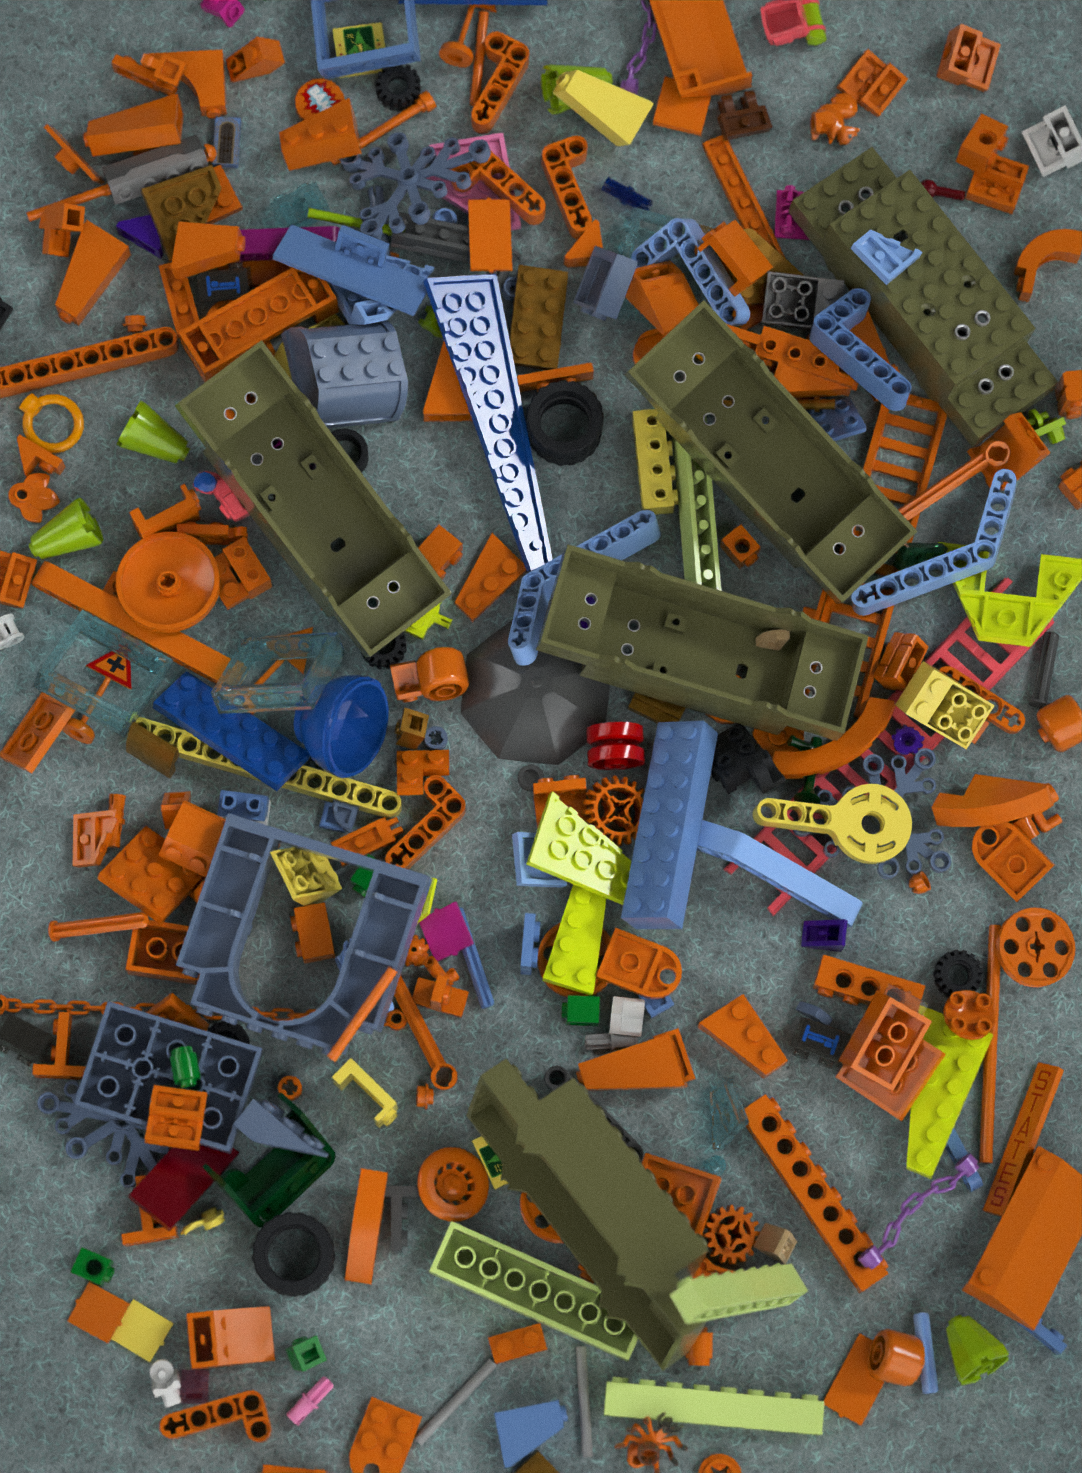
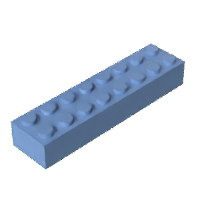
M704 720L658 722L621 915V918L635 929L683 928L718 733Z

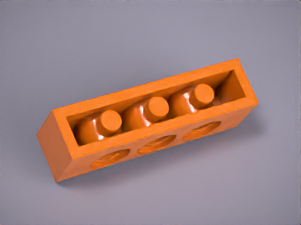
M823 954L813 989L818 990L817 994L824 997L832 998L833 995L842 997L843 1002L858 1006V1003L870 1005L877 991L886 995L889 991H895L900 996V1003L918 1013L925 985ZM836 977H847L849 986L847 988L839 987L836 983ZM862 984H871L875 989L874 995H865L861 990Z

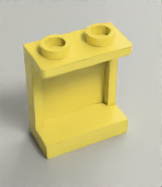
M352 1058L332 1076L334 1084L341 1091L354 1080L383 1109L374 1118L375 1124L379 1128L383 1124L386 1127L389 1126L397 1118V1103Z

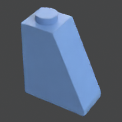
M559 1400L494 1413L504 1467L510 1468L564 1428L563 1422L568 1421L565 1405L560 1406Z

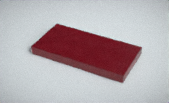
M201 1145L199 1146V1151L172 1147L134 1188L128 1198L170 1232L214 1183L202 1166L206 1163L220 1176L238 1157L239 1152L232 1148L231 1154Z

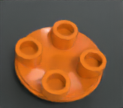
M971 990L953 992L947 999L943 1010L944 1019L949 1029L957 1036L969 1040L981 1039L988 1035L993 1029L996 1019L991 998L987 994H980Z

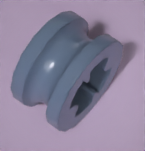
M433 726L426 731L424 739L425 745L429 750H443L446 747L448 737L443 728ZM435 733H439L443 742L441 744L437 742V745L431 744L432 739L429 736L431 734L436 736Z

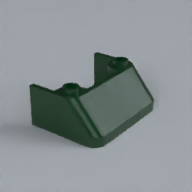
M282 1092L278 1097L290 1111L286 1117L299 1122L305 1128L303 1133L310 1137L313 1135L325 1145L322 1149L329 1154L327 1158L274 1147L246 1175L239 1169L232 1168L220 1177L206 1163L202 1166L230 1200L259 1228H262L274 1216L281 1215L333 1165L336 1158L335 1151L305 1113Z

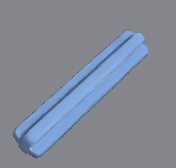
M926 1312L916 1313L913 1315L915 1336L921 1339L925 1349V1364L920 1374L922 1392L924 1394L938 1392L929 1314Z

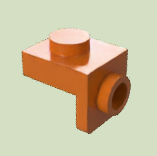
M415 660L390 665L397 700L412 702L418 699L417 696L423 695L419 686Z

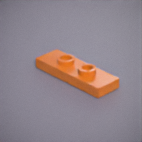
M590 362L518 375L519 391L525 392L536 389L539 391L543 386L545 387L551 382H559L560 380L571 382L592 380L594 369Z

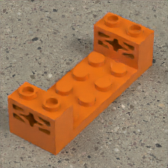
M292 267L178 333L182 347L203 381L206 382L224 369L227 364L236 360L261 340L263 343H266L311 316L317 324L339 312L337 297L327 281Z

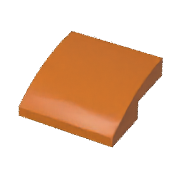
M867 49L836 88L841 93H849L854 96L858 105L879 117L908 78L891 63L886 65Z
M665 76L653 125L701 136L711 96L680 98L674 78Z
M998 156L993 167L988 166L983 175L974 171L965 199L1013 215L1029 166Z
M0 550V604L23 609L37 559L15 552L10 554Z
M154 1085L145 1143L199 1151L207 1092Z

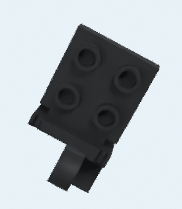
M736 724L718 734L711 775L716 782H721L722 787L726 789L728 794L737 790V786L752 779L763 794L786 781L783 774L775 766L766 749L763 750L744 725Z

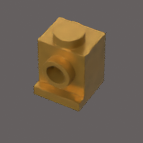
M404 708L402 718L398 719L395 726L394 734H397L396 745L416 750L425 738L429 715Z

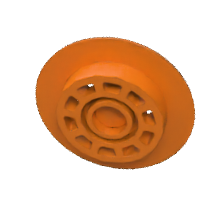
M445 1147L436 1150L425 1159L419 1170L417 1187L421 1201L434 1216L449 1222H460L470 1219L482 1209L488 1197L489 1179L485 1167L474 1154L458 1147Z

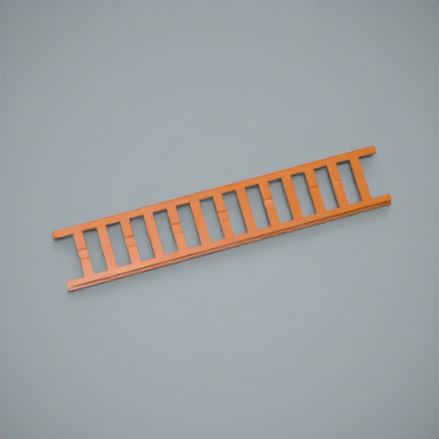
M909 394L906 405L937 413L935 425L891 414L889 409L881 403L863 470L869 476H871L872 471L918 483L915 496L876 485L888 500L903 505L927 490L947 414L936 401ZM885 424L930 436L928 449L883 437ZM878 448L925 460L922 471L918 472L875 460ZM920 513L909 520L915 529ZM854 527V535L860 536L862 532L855 530L856 527ZM914 535L895 552L898 554L895 567L883 564L874 573L887 576L905 569ZM841 546V548H840L839 554H841L842 551H843V547H842V546ZM891 588L889 590L882 589L881 591L884 595H891L894 592ZM827 594L820 621L829 624L831 614L834 612L879 625L875 638L868 637L866 648L872 649L869 662L862 661L860 672L865 673L862 686L856 685L854 696L858 697L853 717L859 718L869 699L874 681L873 675L879 663L894 605L883 609L882 614L874 612L862 616L855 613L851 605L844 603L836 604ZM811 665L812 671L815 672L817 665ZM805 689V694L809 696L810 689Z

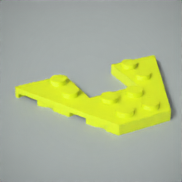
M938 542L937 550L939 555L966 545ZM981 551L978 553V556L984 559L988 558L989 552ZM1041 554L1036 597L984 591L987 570L954 582L953 586L978 641L1031 647L1082 581V559ZM963 560L954 562V566L958 568L967 565Z

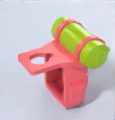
M774 0L760 7L762 24L770 45L780 46L791 43L794 39L804 37L808 45L817 46L823 44L827 38L825 34L826 28L823 25L820 14L819 0Z

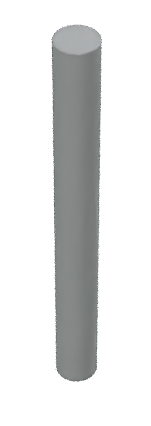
M586 1346L576 1347V1364L583 1458L593 1457L587 1350Z
M489 1359L414 1439L422 1446L489 1376L497 1365Z

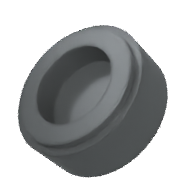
M533 764L525 765L518 773L520 787L530 792L533 791V783H538L539 779L544 778L543 771Z

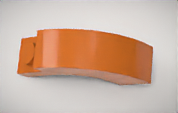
M1072 229L1048 231L1037 236L1025 247L1013 275L1019 276L1016 291L1020 292V301L1029 302L1033 292L1036 271L1044 263L1059 260L1077 264L1082 251V231Z

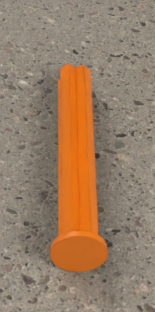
M140 912L61 923L54 920L49 923L48 933L50 939L53 942H57L60 938L146 928L149 924V917L147 914Z

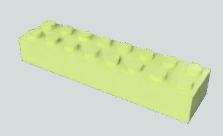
M451 1221L429 1270L430 1274L624 1361H629L638 1338L625 1321L606 1318L608 1314L606 1309H599L601 1290L598 1286Z

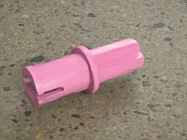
M323 1376L306 1394L304 1392L301 1394L303 1397L286 1413L288 1418L299 1426L309 1413L319 1408L317 1404L332 1390L333 1383Z

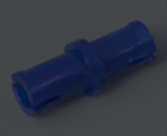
M611 177L605 180L604 183L607 185L602 186L603 192L619 199L620 203L624 206L628 204L643 214H647L650 209L647 206H651L653 200L635 192L634 188L630 185L626 187Z

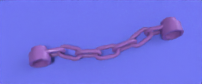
M644 0L640 1L644 11L648 12V22L645 23L643 28V44L640 52H637L627 64V70L629 71L627 80H622L621 89L635 95L638 93L639 82L638 79H633L634 73L638 72L646 62L647 48L649 44L654 42L657 32V24L652 21L651 6L648 5L647 8ZM653 25L652 38L650 39L649 36H646L647 27L651 29ZM639 56L642 61L634 69L632 63Z
M971 1153L965 1155L954 1166L958 1171L954 1177L945 1176L935 1179L931 1183V1188L922 1194L919 1192L912 1193L901 1204V1214L896 1221L888 1223L882 1239L883 1244L878 1249L875 1245H872L859 1256L858 1260L865 1268L869 1267L872 1270L881 1263L883 1258L880 1255L887 1248H891L897 1243L901 1232L900 1224L907 1215L913 1214L923 1204L924 1198L933 1192L941 1194L953 1190L956 1187V1182L963 1175L968 1178L978 1170L979 1166L976 1164L978 1161ZM950 1180L948 1182L950 1187L937 1190L939 1186L935 1185L936 1183ZM917 1196L916 1201L919 1202L911 1210L909 1207L905 1208ZM891 1226L894 1230L897 1229L893 1242L892 1240L886 1241Z

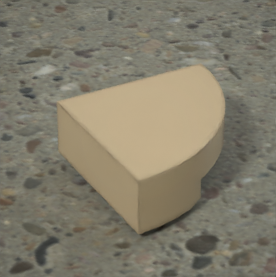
M779 629L764 632L756 637V646L780 651L790 639V631Z

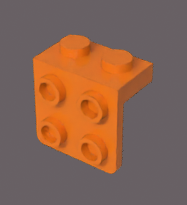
M579 775L565 776L564 780L553 781V778H542L538 780V783H533L537 829L548 795L552 791L559 796V800L566 806L576 810L580 818L584 821L589 819L588 815L584 816L581 814L582 810L588 809V807L582 804V801L586 799L587 787L585 778H579Z

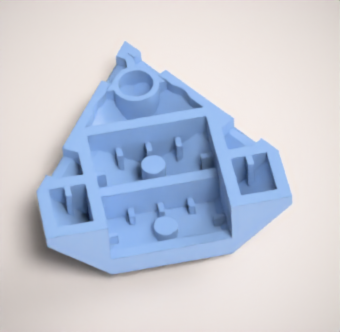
M388 255L385 261L424 278H427L435 268L429 265H425L424 268L410 265L408 260ZM327 282L337 297L338 306L349 325H365L385 321L397 310Z

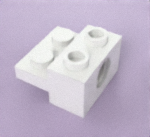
M1066 105L1043 116L1044 121L1022 131L1043 177L1064 166L1070 168L1082 162V138ZM1050 137H1053L1054 142H1055V144H1056V146H1057V148H1058L1057 151H1056V149H1055V147H1054V145H1053V143H1052Z

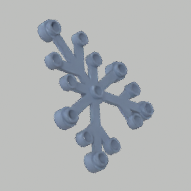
M395 132L388 137L387 144L390 151L397 155L401 168L400 171L384 166L383 160L385 156L380 147H373L368 151V157L371 162L362 160L359 154L341 158L340 161L343 168L350 173H354L349 181L355 190L364 188L366 181L380 176L395 180L398 183L397 189L387 202L374 207H366L360 211L359 215L363 222L360 227L361 232L380 240L383 233L382 227L388 218L390 219L388 224L393 233L397 234L404 231L406 225L403 218L399 216L397 205L407 191L411 201V205L408 208L411 220L419 225L427 223L430 217V210L428 205L421 201L417 187L432 191L435 198H443L448 193L445 183L443 181L426 179L435 176L455 182L459 189H467L472 183L467 172L459 173L450 169L472 161L477 163L488 161L491 154L488 143L485 140H476L470 144L469 152L448 159L450 155L457 154L461 148L456 138H448L438 155H436L433 147H424L420 151L419 158L411 166L407 155L409 147L407 137L402 132ZM432 163L430 167L424 168L426 164Z
M928 748L920 749L915 754L914 765L907 775L905 773L906 759L901 755H896L891 759L890 768L894 771L897 787L894 791L901 797L904 794L916 792L929 795L936 789V782L932 778L928 777L922 781H915L922 771L931 769L935 764L936 756L932 750ZM868 755L862 763L863 772L869 776L870 784L881 785L879 774L884 768V761L879 755ZM922 756L926 757L928 764H921L919 758ZM894 760H901L903 766L901 768L895 767ZM868 763H875L877 770L871 771L868 768ZM930 782L932 789H924L923 783ZM854 787L845 788V790L842 793V797L846 794L847 791H850ZM821 790L817 794L819 798L821 794H826L829 797V801H821V805L832 806L838 802L828 790ZM870 815L863 817L862 825L868 824L864 830L869 834H874L876 831L878 833L880 824L876 818ZM824 818L814 819L817 824H824ZM932 829L930 832L910 835L909 841L905 846L907 854L905 870L909 874H917L922 868V863L918 859V853L929 861L930 868L936 873H943L951 866V857L947 852H934L925 845L926 843L933 846L939 845L944 839V834L941 830ZM793 830L794 834L799 837H806L811 833ZM937 833L940 836V840L937 842L933 841L931 834ZM832 840L826 843L823 851L827 857L834 858L839 854L840 848ZM829 845L835 846L836 853L830 854L827 851V847ZM894 858L879 863L877 872L884 879H892L899 872V863ZM935 859H942L944 866L937 867ZM916 862L918 869L911 870L909 863ZM890 865L892 872L885 873L883 866Z
M69 1081L64 1085V1093L73 1102H75L80 1087L79 1084L75 1081ZM76 1085V1093L69 1094L67 1092L68 1086ZM45 1092L38 1098V1108L45 1114H53L56 1111L71 1114L55 1122V1130L61 1135L68 1134L74 1125L85 1118L108 1122L83 1139L74 1137L67 1142L65 1147L66 1153L72 1159H82L87 1154L89 1147L114 1132L111 1148L106 1154V1160L111 1165H118L123 1159L121 1149L126 1134L131 1142L125 1171L120 1177V1183L125 1188H132L136 1184L135 1172L139 1157L150 1172L157 1163L149 1151L167 1154L171 1148L145 1143V1138H141L135 1128L146 1130V1128L130 1123L121 1125L117 1119L78 1108L74 1103L61 1101L52 1092ZM47 1099L54 1101V1106L50 1109L44 1106V1102ZM62 1121L68 1123V1128L65 1131L58 1129V1125ZM75 1144L82 1146V1151L79 1154H75L72 1151ZM113 1152L119 1154V1159L116 1162H111L109 1159L110 1154ZM126 1175L133 1176L132 1184H124L123 1179Z

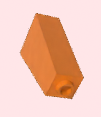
M178 94L166 96L88 121L87 132L83 133L85 146L90 147L92 157L181 144L184 113Z
M88 220L83 225V232L80 233L55 303L59 313L58 317L67 324L73 322L78 326L131 255L128 245Z
M443 341L423 409L424 422L473 421L446 344Z
M670 1034L578 1063L579 1071H576L579 1083L584 1085L589 1091L678 1089L688 1087L673 1036Z

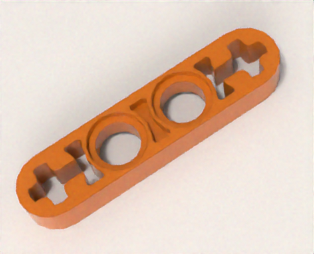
M944 666L939 669V671L946 675L948 673L951 674V678L957 682L959 679L962 680L961 684L963 686L973 687L976 694L987 701L992 700L997 703L998 711L994 714H989L986 720L1009 734H1016L1022 730L1025 724V716L1019 709L951 666ZM1003 708L1007 710L1004 715L1009 718L1013 716L1018 718L1017 723L1020 724L1019 726L1013 725V727H1010L1008 725L1009 720L1004 716L1001 720L997 719Z

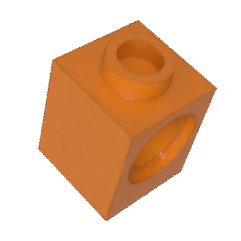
M742 524L722 538L720 542L721 549L739 569L744 565L750 567L759 559L758 554L761 547ZM743 544L749 551L739 553L735 546Z

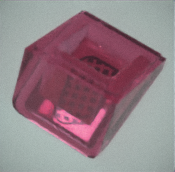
M182 1370L180 1391L182 1404H204L209 1402V1370Z

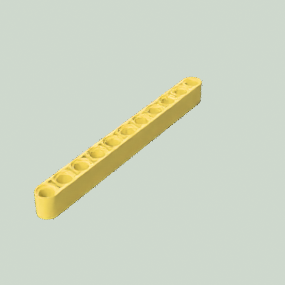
M141 717L132 719L127 726L128 733L132 723L135 722L147 728L148 731L158 737L163 734L171 735L172 739L169 743L178 748L179 758L260 781L240 766L234 765L231 760L222 754L216 759L208 757L209 751L213 748L186 730ZM188 741H194L197 743V746L193 751L189 752L183 749L184 744ZM305 765L296 772L297 776L294 780L287 781L281 787L332 803L333 800L354 805L359 807V811L385 817L386 819L397 817L402 810L400 796L393 791L349 778H339L326 771ZM319 778L322 783L318 788H311L308 786L309 780ZM343 785L347 788L345 794L337 796L333 793L334 787ZM367 792L371 794L372 799L367 803L359 802L358 796L361 793ZM386 800H394L397 806L389 811L383 808V803Z

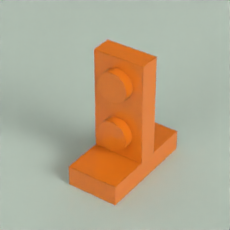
M442 975L437 976L436 982L418 977L412 997L418 1006L462 1018L469 991L450 986L448 977Z
M59 1012L58 1019H54L53 1035H57L56 1045H52L51 1061H55V1065L33 1064L32 1075L35 1078L82 1080L86 1066H69L72 1015L70 1012Z
M146 1175L135 1177L136 1186ZM141 1208L140 1215L143 1230L121 1234L122 1243L125 1247L179 1238L176 1225L170 1232L164 1227L156 1228L155 1224L159 1223Z

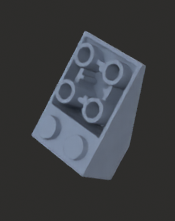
M253 1099L233 1124L256 1143L326 1158L329 1155L322 1149L325 1145L313 1135L310 1137L303 1133L305 1128L299 1122L283 1116L285 1111L274 1102L271 1104L265 1099L263 1102Z

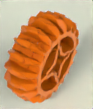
M617 776L611 777V782L605 777L601 780V784L598 782L593 784L594 791L588 790L586 792L590 799H584L582 804L588 807V809L582 810L581 814L584 816L588 815L589 819L585 820V822L591 823L612 842L614 840L618 847L622 845V842L629 845L632 843V838L636 840L643 804L641 794L645 792V789L641 788L636 791V781H633L628 786L627 777H623L620 783ZM608 791L621 792L627 798L623 801L617 800L614 796H610ZM600 799L603 801L601 804L603 805L605 810L602 818H600L598 814V804ZM632 804L635 809L633 824L629 815V808ZM624 805L620 809L621 811H619L617 816L614 815L613 817L609 818V816L613 814V811L616 807ZM614 822L619 827L623 826L626 831L616 832L610 830L605 825Z

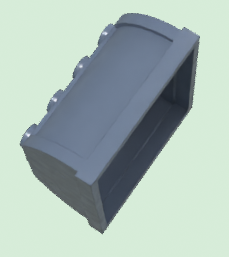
M385 320L365 325L353 324L307 329L304 327H291L281 334L292 381L315 407L327 428L393 422L401 418L407 400L408 379L397 333L390 322Z

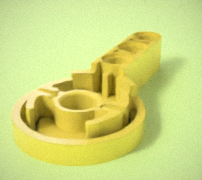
M879 784L857 786L848 791L836 805L832 806L766 798L760 801L753 810V819L760 826L828 834L833 839L834 844L838 845L848 857L865 864H879L895 857L908 843L912 831L911 813L906 802L894 790ZM761 807H769L773 814L772 818L764 817L761 814ZM787 810L796 811L798 821H791L787 817ZM813 813L821 814L824 817V824H817L813 820ZM870 815L877 818L880 824L878 833L869 834L863 829V817Z

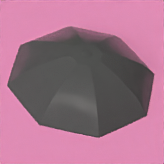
M511 620L467 655L466 669L469 686L467 691L462 694L461 714L498 759L559 765L587 743V727L606 723L610 685L579 676L582 668L580 663L538 651L535 661L525 666L518 665L508 645L512 625Z

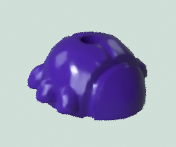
M903 725L902 729H896V734L891 736L894 741L895 750L903 755L918 753V749L923 747L921 742L925 739L917 730L907 725Z

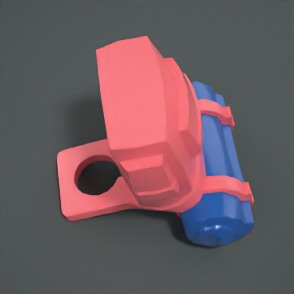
M203 471L195 477L193 483L195 490L204 494H214L221 504L219 510L227 520L232 519L234 522H238L250 515L220 475L211 471Z

